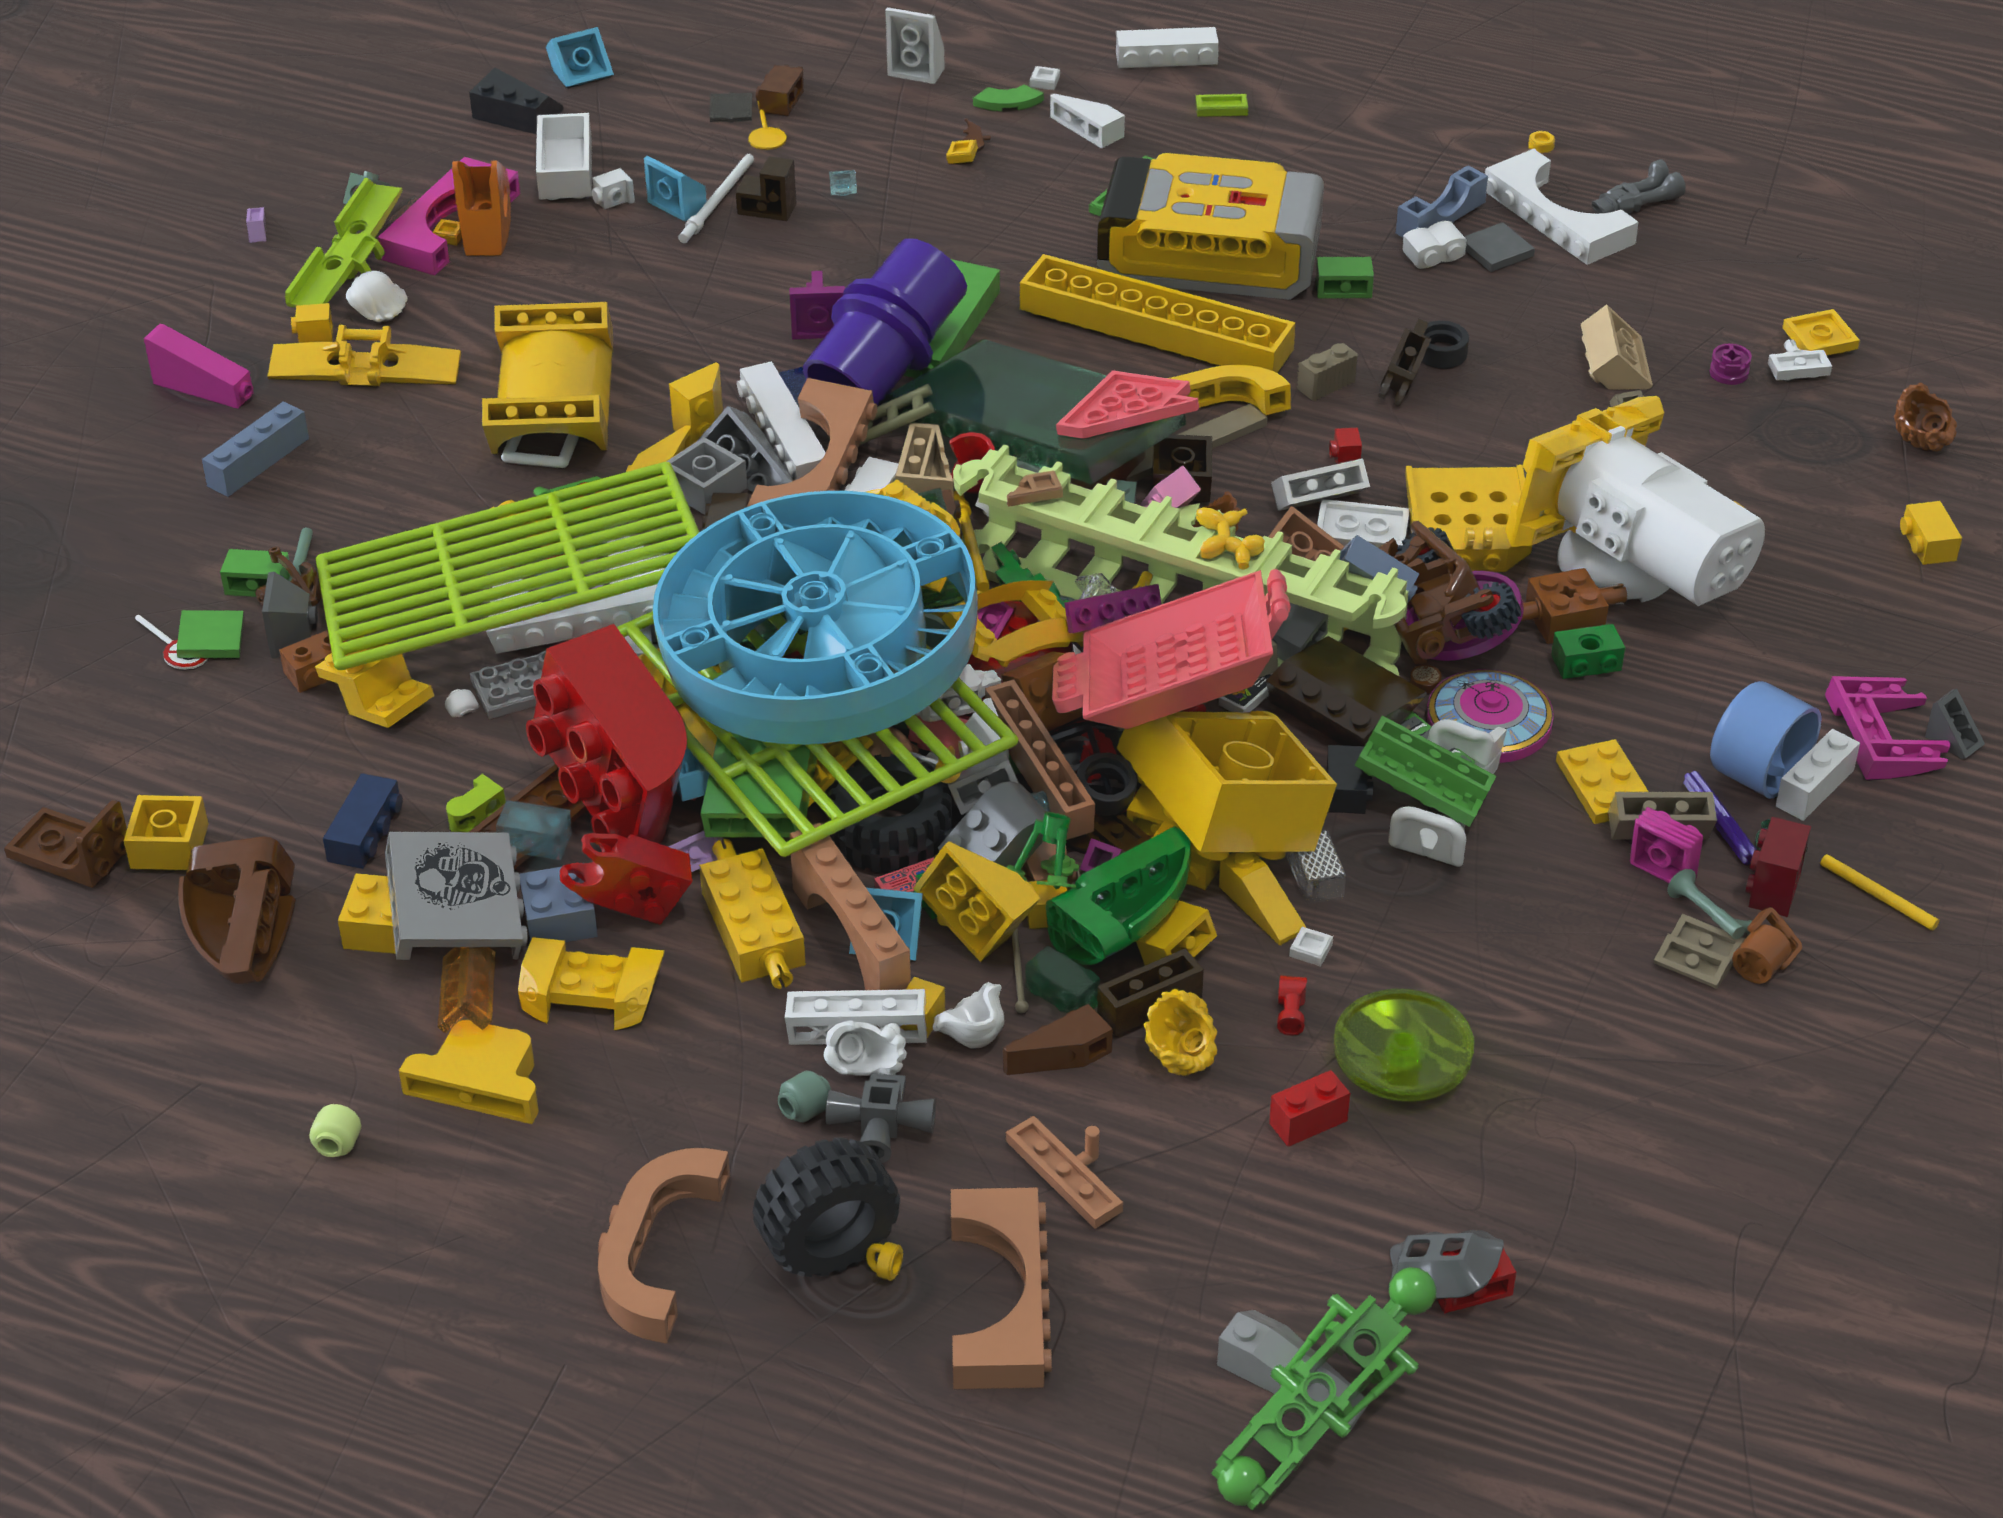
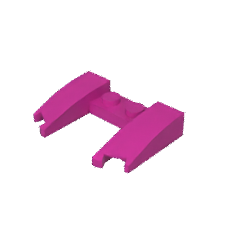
M1832 676L1825 697L1834 715L1844 716L1854 739L1860 742L1856 761L1866 780L1912 776L1945 768L1948 759L1940 758V753H1948L1951 744L1949 741L1893 740L1880 713L1925 705L1927 700L1925 694L1922 692L1907 694L1901 689L1905 686L1907 679Z

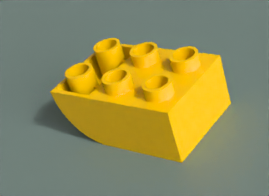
M1268 711L1176 712L1130 729H1124L1117 746L1119 752L1131 763L1132 768L1137 773L1138 782L1151 790L1163 805L1162 811L1164 815L1179 825L1191 840L1192 850L1201 857L1219 861L1227 859L1230 852H1254L1262 858L1279 860L1285 857L1286 852L1315 851L1337 783L1277 715Z

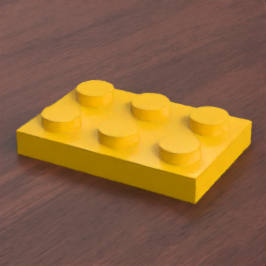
M1616 739L1557 752V764L1594 824L1609 821L1608 810L1615 792H1649Z

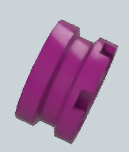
M1732 343L1717 346L1712 353L1709 371L1711 377L1722 384L1728 385L1745 382L1749 376V367L1752 359L1750 351L1741 345Z

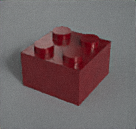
M1771 817L1768 829L1761 828L1757 847L1762 849L1761 851L1754 850L1750 869L1756 872L1755 874H1749L1745 893L1751 894L1748 907L1761 911L1773 908L1779 915L1788 917L1801 876L1811 826Z

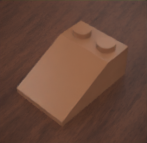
M1293 506L1288 509L1267 536L1273 538L1278 531L1283 532V542L1292 544V554L1316 561L1320 554L1330 556L1335 549L1341 551L1345 547Z

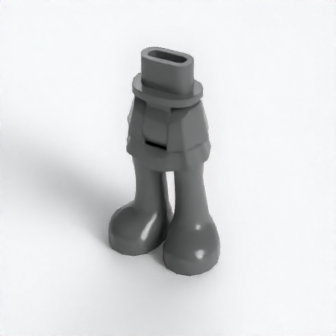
M1659 159L1650 164L1646 179L1639 182H1623L1620 185H1616L1607 193L1600 194L1599 199L1592 201L1591 206L1597 214L1610 213L1620 209L1627 214H1631L1632 211L1639 212L1644 204L1674 200L1683 196L1686 185L1680 173L1674 172L1669 174L1667 164L1664 160Z

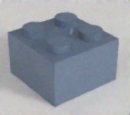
M561 867L519 874L530 942L532 937L565 940V942L598 937L593 903L584 900L560 882ZM568 873L574 881L584 883L573 873Z

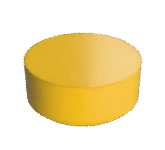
M1536 131L1529 136L1528 147L1530 149H1535L1539 153H1548L1554 149L1555 137L1551 133Z

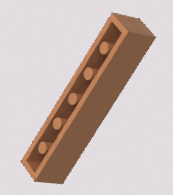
M1015 680L985 688V699H992L999 718L1018 737V744L1009 749V755L1042 807H1044L1046 812L1059 813L1070 817L1066 840L1093 832L1095 817L1094 801Z

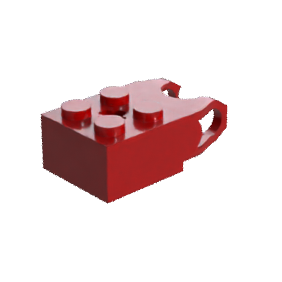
M585 834L581 839L583 844L582 852L592 859L593 862L566 864L560 869V882L584 900L659 925L663 923L692 883L689 853L631 834L628 838L617 834ZM590 843L599 845L602 852L593 849ZM568 873H573L584 883L574 881Z

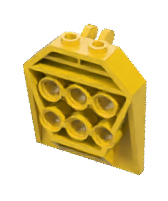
M1517 465L1516 467L1412 468V466H1406L1405 477L1408 508H1410V527L1414 521H1420L1427 528L1433 527L1434 530L1440 528L1442 532L1445 531L1454 551L1467 561L1472 571L1506 572L1532 553V546H1511L1506 533V525L1512 503L1521 496L1525 482L1523 465Z

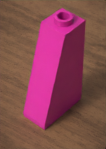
M160 323L144 338L153 384L237 409L254 393L249 370L172 328Z

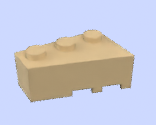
M910 423L895 480H900V483H904L908 488H911V491L915 490V493L918 494L950 489L954 499L953 478L950 475L949 463L945 456L939 425Z

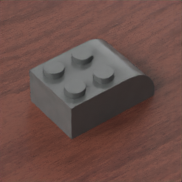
M1017 782L1000 783L990 788L978 799L940 844L938 849L941 850L950 841L1003 867L1008 865L1015 866L1033 831L1035 819L1043 820L1046 811L1023 785ZM1041 833L1039 834L1026 861L1042 844L1043 835Z

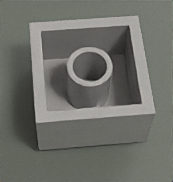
M705 437L666 461L672 464L688 505L704 515L706 503H711L713 493H741L747 489L745 460Z

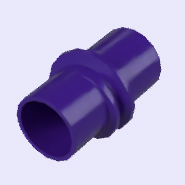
M904 239L899 242L872 278L854 280L844 289L843 296L832 306L831 319L834 326L805 361L803 373L806 380L811 378L870 390L873 393L874 403L877 404V407L880 406L908 369L921 371L932 362L933 351L930 343L935 338L936 332L966 295L967 283L962 272L949 257L929 243L918 239Z

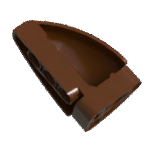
M260 836L196 846L191 850L186 876H180L179 909L182 923L189 939L203 959L215 971L234 984L260 982L276 959L284 941L296 902L293 895H288L292 886L295 864L282 845L271 837Z

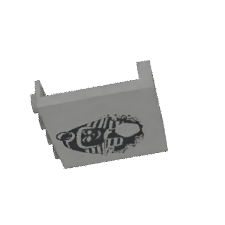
M389 832L385 858L396 960H410L412 947H511L513 959H518L521 946H526L527 927L521 926L520 919L523 918L524 905L523 899H518L517 892L520 889L519 872H514L513 866L516 865L517 853L516 847L510 845L509 833Z

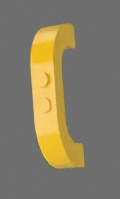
M1223 365L1169 378L1189 381L1191 392L1187 397L1198 398L1199 408L1225 401H1243L1256 406L1265 416L1291 409L1290 383L1278 373L1266 368L1251 365ZM1160 420L1145 423V446L1154 443V434H1161Z

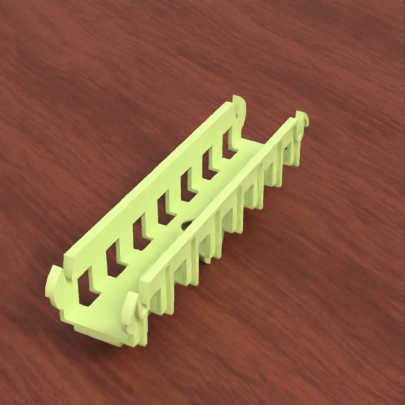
M1004 444L998 451L990 449L981 460H972L962 465L956 464L953 470L954 488L960 496L975 486L979 479L984 478L979 490V502L989 505V522L982 530H974L980 554L985 553L982 561L988 580L998 583L995 571L999 570L991 547L999 542L1006 546L1017 533V522L1041 529V540L1025 559L1019 557L1021 568H1028L1033 576L1041 573L1047 581L1052 580L1060 592V599L1062 601L1065 599L1074 601L1122 591L1110 587L1109 584L1122 569L1123 556L1149 564L1148 572L1153 575L1150 585L1159 584L1162 604L1177 585L1178 574L1203 581V590L1261 570L1266 595L1268 593L1267 579L1269 573L1273 569H1278L1286 578L1287 591L1285 594L1289 597L1290 603L1328 615V634L1325 637L1330 636L1336 641L1341 642L1344 627L1371 636L1370 646L1363 656L1400 676L1398 668L1394 664L1400 657L1402 640L1394 624L1398 623L1403 617L1406 620L1409 591L1406 590L1407 581L1398 578L1397 568L1392 567L1388 575L1378 572L1374 579L1366 578L1349 572V563L1340 560L1341 551L1337 549L1330 556L1320 554L1316 561L1292 554V544L1283 542L1284 533L1280 531L1273 538L1263 536L1265 541L1264 551L1258 556L1251 557L1249 567L1245 570L1238 567L1235 553L1227 550L1215 558L1203 559L1200 556V548L1203 542L1210 537L1218 535V532L1203 526H1192L1195 524L1196 511L1200 508V503L1175 508L1172 507V497L1166 496L1161 503L1152 500L1146 508L1125 501V492L1117 489V480L1112 478L1106 486L1097 483L1093 490L1071 484V474L1064 473L1063 463L1058 461L1052 468L1043 466L1038 473L1055 471L1063 488V497L1008 507L1007 495L1018 488L1019 482L1025 475L1036 474V472L1017 467V457L1009 455V446ZM1235 526L1229 527V528H1230V537H1236V538L1240 539L1241 541L1244 539V538L1235 536V532H1236V527H1235ZM1070 539L1095 547V556L1079 576L1055 569L1070 550ZM1278 658V667L1284 662L1283 660H1281V659H1279V658Z

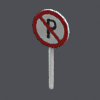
M136 615L135 619L168 644L163 651V656L169 666L186 670L194 669L207 662L208 658H177L176 648L178 639L173 641L142 616Z

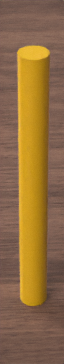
M1826 854L1822 858L1821 866L1932 931L1937 928L1940 922L1938 918L1832 856Z

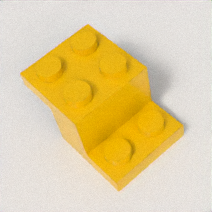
M383 644V645H380V646H376V647H372V648H369V649L361 650V651H358V652L350 653V654H347V655H345V656L352 655V654L359 653V652H363V651L370 650V649H374V648H377V647L385 646V645H388V644ZM331 653L326 656L324 661L315 666L320 678L338 683L349 715L386 728L391 727L435 696L431 685L411 679L402 654L345 670H337L334 667Z

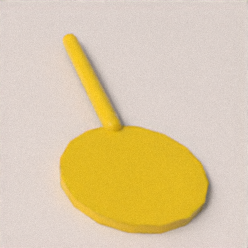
M760 110L763 128L751 132L748 139L750 145L762 150H771L782 146L787 138L785 132L778 128L768 127L765 112Z

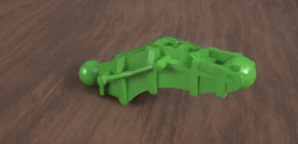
M1415 1267L1401 1269L1397 1272L1389 1283L1390 1300L1382 1309L1375 1304L1376 1299L1371 1295L1357 1309L1353 1308L1337 1293L1329 1298L1327 1305L1330 1309L1306 1338L1304 1344L1284 1368L1279 1364L1272 1369L1270 1376L1281 1385L1279 1390L1259 1413H1256L1246 1428L1216 1461L1218 1465L1211 1474L1217 1479L1219 1492L1225 1500L1234 1505H1247L1252 1511L1260 1503L1264 1505L1267 1500L1269 1501L1277 1488L1293 1470H1297L1302 1464L1304 1457L1329 1428L1340 1438L1346 1437L1351 1431V1426L1348 1424L1350 1420L1371 1401L1380 1396L1405 1372L1408 1375H1413L1416 1372L1419 1364L1399 1347L1408 1340L1411 1329L1406 1325L1402 1327L1400 1323L1408 1314L1417 1315L1424 1313L1432 1307L1436 1299L1437 1288L1428 1272ZM1337 1314L1345 1320L1343 1324L1333 1321ZM1325 1331L1327 1341L1305 1363L1301 1359ZM1358 1339H1367L1373 1344L1374 1352L1368 1356H1361L1355 1351L1354 1342ZM1336 1352L1341 1357L1343 1354H1346L1352 1364L1361 1367V1374L1339 1397L1336 1396L1337 1388L1331 1376L1323 1372H1316ZM1388 1359H1391L1398 1365L1392 1372L1386 1363ZM1315 1383L1322 1384L1328 1389L1329 1397L1321 1402L1314 1401L1308 1395V1387ZM1370 1383L1377 1384L1368 1392V1395L1352 1407L1351 1402ZM1290 1412L1297 1413L1302 1417L1304 1425L1297 1431H1290L1282 1423L1283 1416ZM1254 1440L1281 1463L1268 1480L1264 1468L1258 1461L1249 1456L1241 1455Z

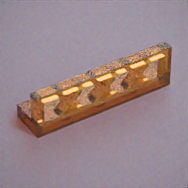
M454 947L443 957L438 1028L444 1033L449 1031L464 1016L482 1030L492 1022L496 952L490 947Z

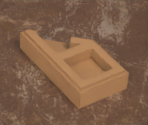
M1055 471L1025 475L1019 482L1018 488L1007 495L1008 507L1063 497V488Z

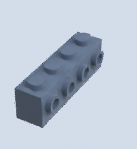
M283 401L202 459L207 487L229 497L307 441L309 435L304 411Z

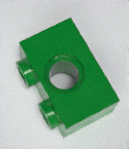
M1614 624L1554 632L1551 656L1562 679L1622 671L1625 646Z

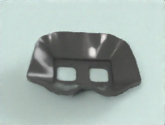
M1468 1230L1451 1234L1435 1231L1421 1235H1408L1404 1242L1395 1244L1390 1249L1393 1265L1390 1281L1401 1269L1415 1267L1428 1272L1433 1278L1437 1288L1436 1299L1469 1296L1481 1290L1489 1283L1498 1266L1504 1248V1241L1482 1230ZM1464 1242L1462 1250L1458 1255L1442 1256L1448 1243L1457 1244ZM1430 1243L1424 1256L1409 1257L1414 1244Z

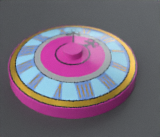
M1479 669L1455 674L1438 684L1428 700L1427 723L1431 727L1440 720L1450 719L1490 733L1498 726L1506 729L1507 732L1503 748L1501 749L1499 763L1520 760L1534 754L1544 746L1552 732L1554 715L1548 697L1529 680L1509 672Z

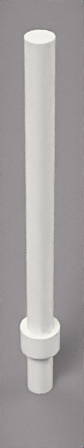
M751 154L744 156L699 212L688 219L684 230L678 236L680 242L687 243L694 234L699 233L704 226V221L754 162V157Z

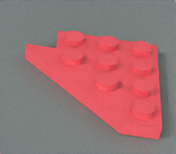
M1111 371L1056 424L1057 435L1068 436L1071 439H1084L1194 412L1199 409L1198 398L1187 397L1191 392L1189 381Z

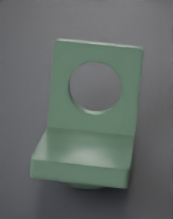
M364 171L363 176L350 173L343 203L347 204L352 197L354 188L359 186L364 178H369L377 185L390 186V184L379 181V175Z

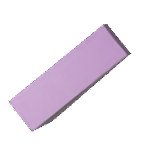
M264 207L247 209L246 223L249 242L266 241Z

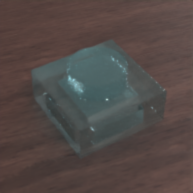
M855 170L829 172L831 195L846 196L857 193Z

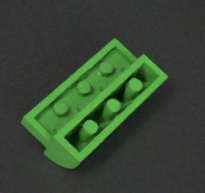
M1384 716L1380 718L1354 765L1362 769L1367 775L1377 777L1390 784L1397 791L1405 792L1420 800L1425 806L1433 807L1456 822L1463 823L1469 827L1496 778V775Z

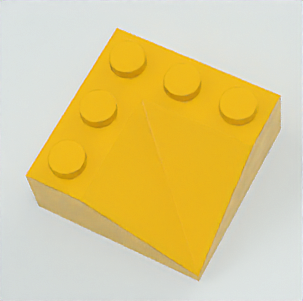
M950 841L942 847L913 887L917 893H923L922 899L980 962L1009 939L1041 899L1035 892L1034 887L1018 873Z

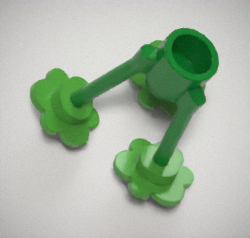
M1046 812L1044 813L1043 820L1035 819L1033 831L1015 866L1008 865L1006 868L1018 873L1027 881V878L1024 877L1025 872L1021 869L1041 833L1044 842L1055 844L1057 847L1056 855L1050 857L1049 860L1041 862V868L1047 870L1049 874H1054V876L1048 875L1047 882L1037 881V884L1051 885L1055 889H1059L1060 886L1076 888V884H1067L1068 877H1064L1070 876L1074 871L1079 870V865L1075 864V860L1065 855L1070 817L1059 813Z

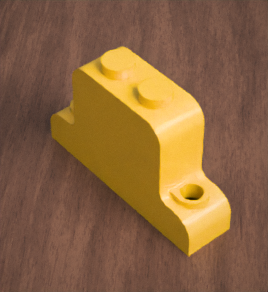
M461 1020L452 1027L437 1054L410 1055L404 1060L399 1069L402 1092L405 1095L528 1124H533L539 1112L536 1086L532 1080L528 1079L534 1068L531 1038L527 1033L517 1029L499 1027L486 1022Z

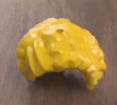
M1174 989L1171 992H1162V998H1158L1157 1002L1149 1007L1147 1013L1149 1022L1144 1023L1146 1030L1145 1042L1150 1047V1052L1161 1060L1162 1065L1170 1073L1185 1076L1203 1071L1206 1067L1213 1064L1214 1057L1217 1055V1046L1214 1042L1217 1030L1213 1025V1018L1208 1015L1206 1002L1195 993H1187L1184 990Z

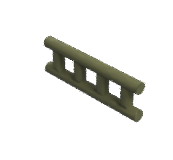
M929 384L878 406L877 414L873 421L886 415L887 421L873 427V421L870 420L866 439L864 442H860L859 446L933 413L934 408L930 402L924 404L923 398L933 394ZM912 404V410L898 415L899 409Z

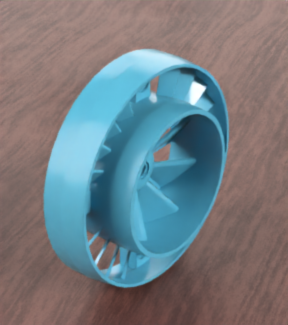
M816 491L787 495L748 506L718 520L693 537L672 558L658 582L653 601L654 626L663 661L678 694L692 710L713 725L746 738L771 743L802 745L831 743L869 735L910 718L936 701L956 681L969 661L976 637L978 595L972 559L960 537L946 523L928 511L906 501L857 491ZM947 577L957 588L966 603L964 605L924 609L921 586ZM963 611L953 629L926 628L925 613ZM785 613L787 622L756 651L740 645L741 641L756 626L775 614ZM798 629L808 631L804 659L782 658ZM926 632L947 635L933 650L926 649ZM719 664L722 674L710 680L699 674L698 671Z

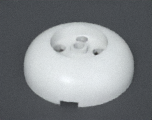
M1570 530L1567 531L1560 542L1557 553V565H1559L1561 571L1586 568L1592 580L1599 588L1623 583L1627 590V599L1640 598L1641 602L1654 599L1669 589L1668 586L1628 560L1620 562Z

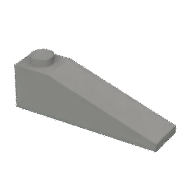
M1256 1310L1237 1312L1219 1337L1217 1366L1275 1394L1281 1385L1270 1376L1272 1369L1279 1364L1285 1368L1304 1344V1341L1287 1325ZM1310 1347L1301 1360L1306 1363L1315 1354V1351ZM1327 1362L1316 1371L1331 1376L1336 1384L1337 1397L1350 1385ZM1315 1383L1307 1389L1308 1395L1314 1401L1321 1402L1329 1397L1328 1389L1322 1384ZM1359 1393L1351 1402L1352 1407L1358 1404L1365 1396ZM1367 1406L1348 1422L1351 1426L1350 1430H1352Z

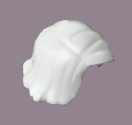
M368 271L361 274L354 280L346 293L348 303L367 319L377 323L392 321L396 315L402 312L406 305L405 302L408 300L405 291L394 284L386 274L379 271Z
M988 982L978 992L963 998L954 1009H948L937 1014L934 1017L933 1030L947 1034L958 1043L973 1049L982 1048L996 1039L1005 1022L999 1000V994L1002 989L1001 985Z

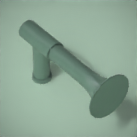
M1684 869L1674 875L1668 885L1667 892L1670 897L1680 898L1685 896L1689 898L1734 939H1739L1744 933L1750 934L1747 927L1753 920L1735 919L1722 908H1719L1695 886L1696 874L1693 870Z

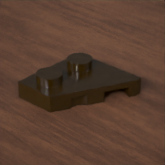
M1122 813L1110 816L1095 814L1094 831L1066 840V847L1086 852L1092 838L1126 852L1151 839V837Z

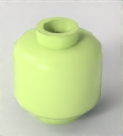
M340 1104L324 1106L318 1112L311 1127L310 1141L316 1150L324 1156L340 1157L346 1155L353 1149L360 1134V1118L349 1107Z

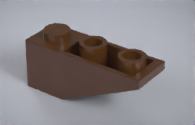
M1087 1004L1077 1010L1070 1011L1064 1017L1048 1025H1043L1033 1033L1014 1040L1009 1045L1003 1047V1071L1006 1075L1085 1067L1112 1053L1113 1029Z

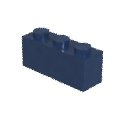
M360 774L323 837L327 862L364 869L369 858L375 855L380 839L388 833L390 822L395 813H399L402 808L403 796L399 794L397 780Z

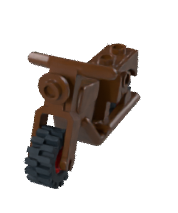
M1414 521L1410 527L1412 534L1409 535L1410 539L1405 538L1402 540L1403 545H1398L1396 540L1392 538L1379 547L1382 551L1419 573L1414 583L1418 588L1414 596L1407 603L1412 605L1419 621L1408 626L1405 617H1403L1398 623L1394 624L1410 658L1416 666L1428 665L1427 659H1432L1441 653L1445 642L1452 640V642L1462 644L1475 638L1483 639L1485 635L1490 639L1493 638L1494 633L1500 636L1503 634L1502 630L1506 629L1509 631L1512 629L1511 623L1517 624L1519 621L1517 617H1521V608L1510 586L1507 587L1505 583H1501L1499 586L1498 582H1493L1491 587L1487 583L1483 585V589H1480L1469 564L1454 551L1445 531L1442 532L1440 528L1434 530L1433 527L1427 528L1420 521ZM1463 619L1467 627L1456 629L1455 626Z

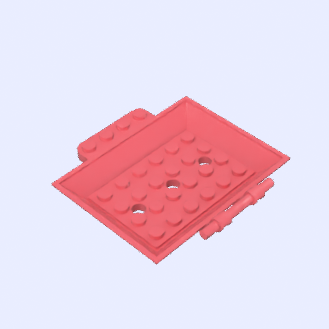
M1278 569L1271 570L1267 579L1268 593L1266 595L1262 572L1259 570L1084 631L1083 652L1063 654L1057 659L1058 662L1053 667L1052 700L1057 712L1066 713L1083 707V719L1130 729L1252 687L1274 654L1272 639L1283 621L1288 618V613L1291 609L1289 597L1285 594L1287 591L1285 576Z

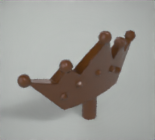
M965 118L964 121L967 122L968 128L963 130V133L968 135L962 141L976 140L978 152L984 148L983 140H991V136H982L981 127Z

